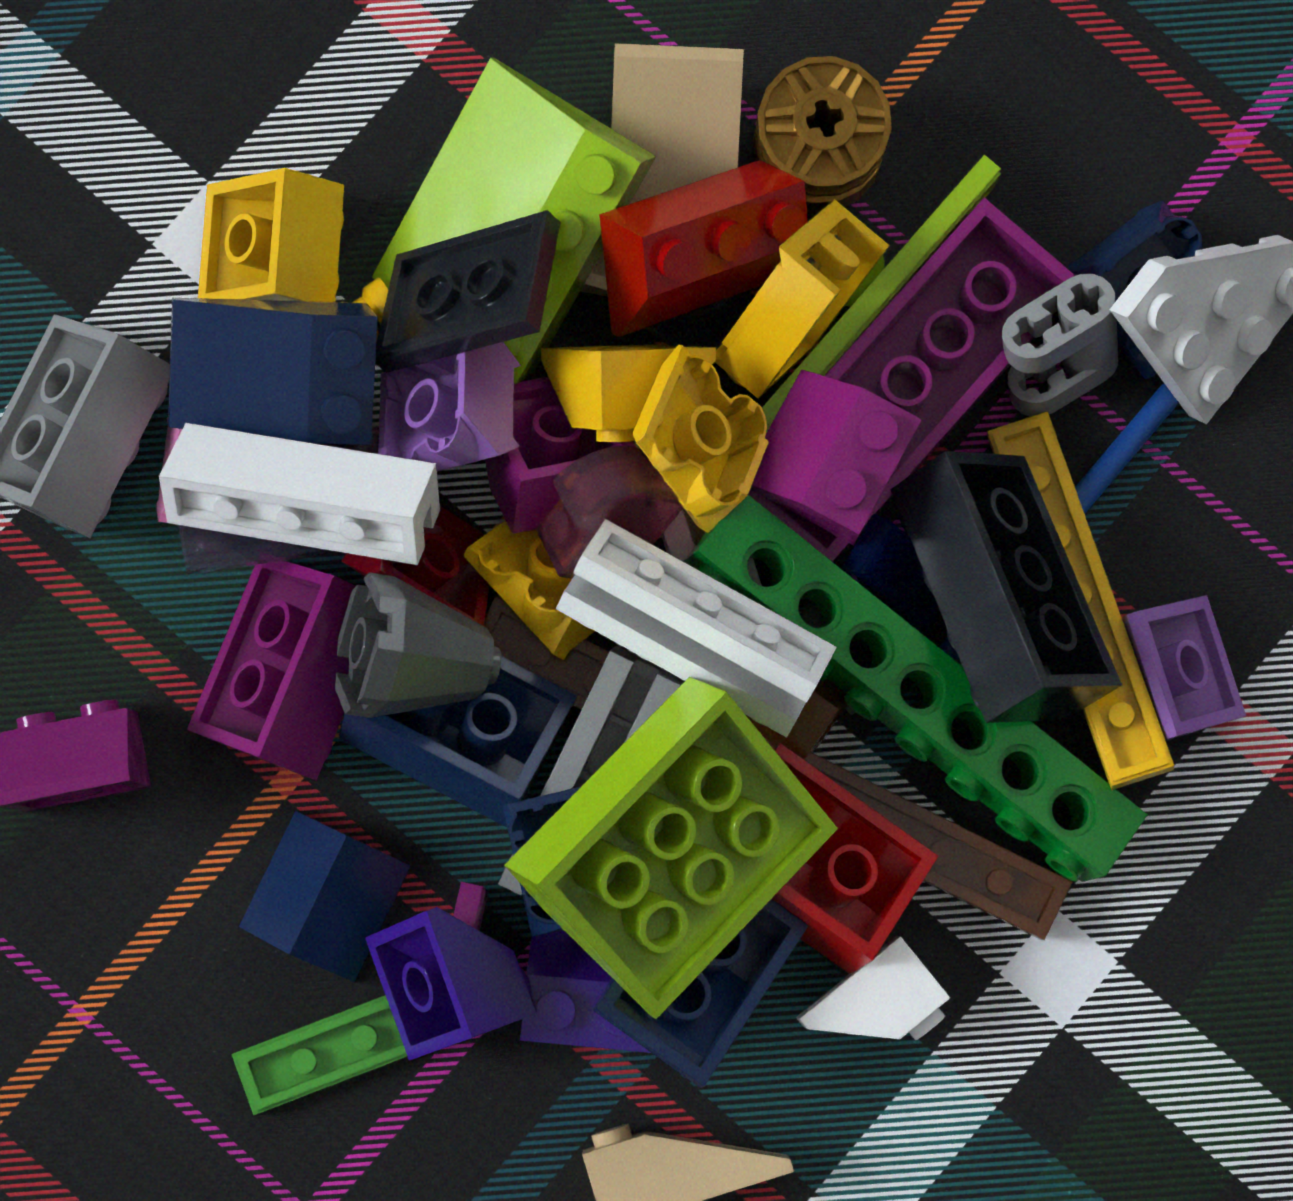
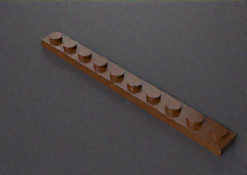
M495 596L485 616L484 627L488 628L493 637L494 646L500 648L501 656L577 695L573 707L581 711L609 651L584 639L569 651L565 660H562L550 652L502 598ZM754 725L770 746L775 749L779 742ZM811 753L805 759L809 764L939 856L923 882L1040 940H1045L1072 881L814 753Z

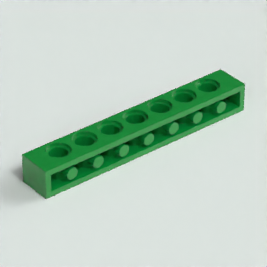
M750 495L738 504L725 518L721 519L710 532H705L683 561L836 646L837 648L820 680L824 681L827 678L845 692V702L857 714L870 721L878 719L897 734L895 742L907 754L920 761H927L929 759L947 774L945 777L946 783L956 793L970 801H977L979 799L997 814L995 818L996 823L1006 833L1020 841L1026 842L1029 839L1048 854L1045 858L1046 863L1062 877L1075 882L1078 880L1085 882L1106 876L1148 814L1118 790H1111L1108 782L1033 722L986 723L982 712L972 699L971 685L962 665ZM748 559L761 560L768 566L772 576L770 587L760 586L750 578L747 570ZM800 599L811 600L820 609L822 622L819 628L809 626L802 620L798 610ZM851 639L861 640L870 649L872 655L870 668H863L852 659L849 650ZM903 679L911 680L920 689L922 701L919 709L910 707L903 700L900 692ZM954 718L964 722L971 732L969 749L960 747L952 737L951 725ZM1005 758L1014 762L1020 770L1021 783L1018 789L1010 787L1002 776V764ZM1056 798L1063 801L1070 811L1071 820L1067 830L1060 827L1054 820L1052 806Z

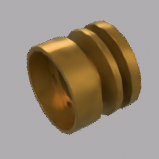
M835 56L807 57L784 68L767 86L757 114L753 140L755 161L761 160L804 180L808 213L820 212L834 199L845 207L858 201L875 182L892 130L890 104L879 82L860 65ZM823 117L826 126H835L831 137H824L820 128H812L815 118Z

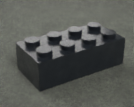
M944 451L890 489L900 512L901 525L910 536L922 565L925 584L933 593L946 624L948 640L957 652L971 685L972 699L982 712L986 723L1065 720L1122 686L1025 456Z

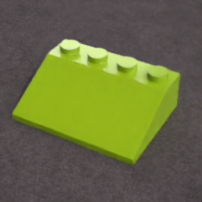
M492 57L482 72L372 278L380 277L389 289L397 254L548 210L561 223L540 332L504 341L521 365L514 368V384H517L532 375L541 361V348H548L603 252L599 214L630 204L656 156Z
M689 677L504 866L542 909L650 1016L657 1019L838 828L731 696L724 690Z

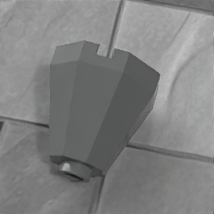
M369 572L364 577L367 586L357 585L352 590L338 637L337 656L349 658V674L336 672L335 691L345 714L374 718L476 699L486 690L487 684L493 685L496 682L501 666V651L498 646H494V639L488 628L394 576Z

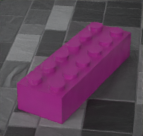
M985 197L825 375L829 378L865 388L922 419L861 533L893 498L890 489L920 468L1010 366L1004 354L1002 328L1007 318L1018 309L1075 276ZM1029 332L1020 335L1021 345L1030 343L1035 337L1031 336ZM750 489L748 495L833 563L850 547L851 544Z

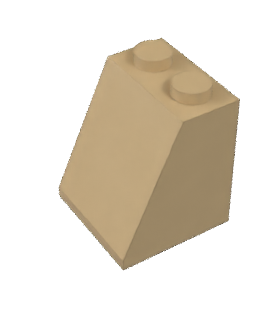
M615 43L611 129L656 156L630 204L738 168L744 49Z

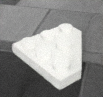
M1279 235L1259 238V244L1240 247L1232 243L1196 250L1193 257L1175 259L1170 256L1149 259L1109 309L1188 416L1207 424L1221 405L1229 399L1238 383L1259 356L1268 349L1273 338L1293 314V241Z

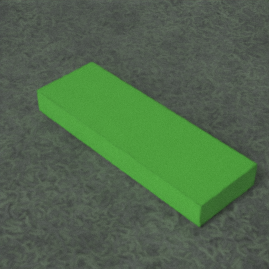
M386 995L231 1054L253 1115L407 1057Z

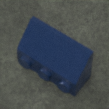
M501 656V666L496 682L493 685L487 684L486 690L476 699L374 718L344 713L338 739L507 827L503 806L525 800L576 701L577 695Z

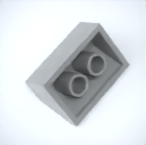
M54 314L0 420V498L61 527L91 538L97 524L104 519L109 511L111 496L125 468L132 463L138 453L139 440L148 422L167 395L170 364L120 334Z

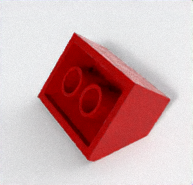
M758 160L599 214L612 334L620 337L762 286L775 267L781 262L779 246L808 222L805 181Z
M779 743L774 749L775 752L838 829L772 899L809 925L800 938L802 941L851 974L874 960L939 856Z

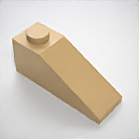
M629 1124L591 1135L594 1147L585 1149L582 1152L596 1201H703L794 1172L791 1160L786 1154L649 1131H642L632 1135Z

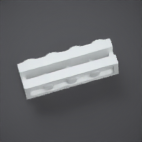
M185 423L159 475L167 523L418 565L425 548L423 527L433 528L440 512L436 463Z
M607 519L604 520L582 553L573 571L575 575L564 590L556 607V610L573 618L583 626L600 633L636 653L642 659L652 662L684 681L692 677L726 691L745 715L786 738L837 648Z

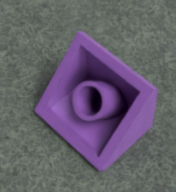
M1207 595L1136 611L1122 618L1165 741L1246 716Z

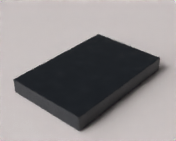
M548 210L397 254L376 343L375 364L386 373L540 332L561 222Z

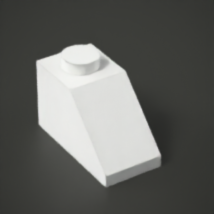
M898 936L885 944L872 962L847 975L796 1018L804 1028L810 1030L901 1039L909 1032L914 1040H918L944 1019L945 1015L939 1007L949 1000L950 997L902 937Z

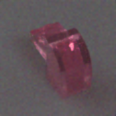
M616 446L583 456L567 466L552 480L561 499L539 524L536 531L558 576L572 579L575 575L573 571L582 553L605 519L646 542L654 544L683 510V507L641 448Z

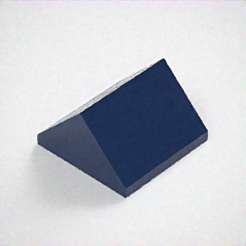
M295 811L239 927L291 956L356 982L370 953L365 937L381 930L411 866Z

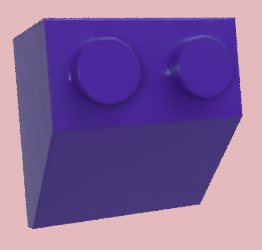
M438 907L424 911L365 937L409 1061L537 1014L531 999L529 979L520 968L514 951Z
M564 930L531 937L526 975L531 985V999L537 1014L522 1019L520 1041L651 1053L593 1011L612 977Z

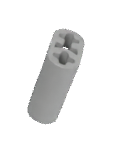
M1079 274L1071 277L1018 309L1007 318L1002 328V340L1005 357L1011 365L1008 372L1009 397L1014 408L1021 414L1030 417L1047 411L1048 414H1052L1100 385L1114 374L1118 366L1117 320L1109 309L1116 300L1111 284L1103 277L1095 274ZM1058 311L1059 323L1052 326L1051 315ZM1029 332L1035 338L1043 335V344L1036 348L1030 343L1021 345L1020 335ZM1062 361V366L1070 379H1066L1063 368L1056 372V364ZM1030 377H1034L1038 382L1047 380L1048 391L1040 394L1035 388L1026 390L1025 380Z

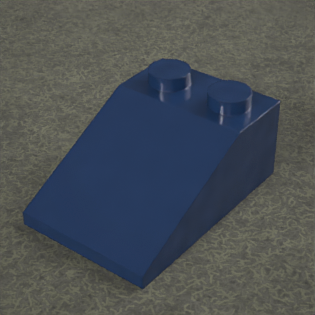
M172 297L168 426L170 428L183 429L185 423L313 444L371 445L378 316L365 303Z
M771 899L657 1019L650 1016L613 978L609 981L593 1011L695 1085L702 1088L708 1082L809 925Z

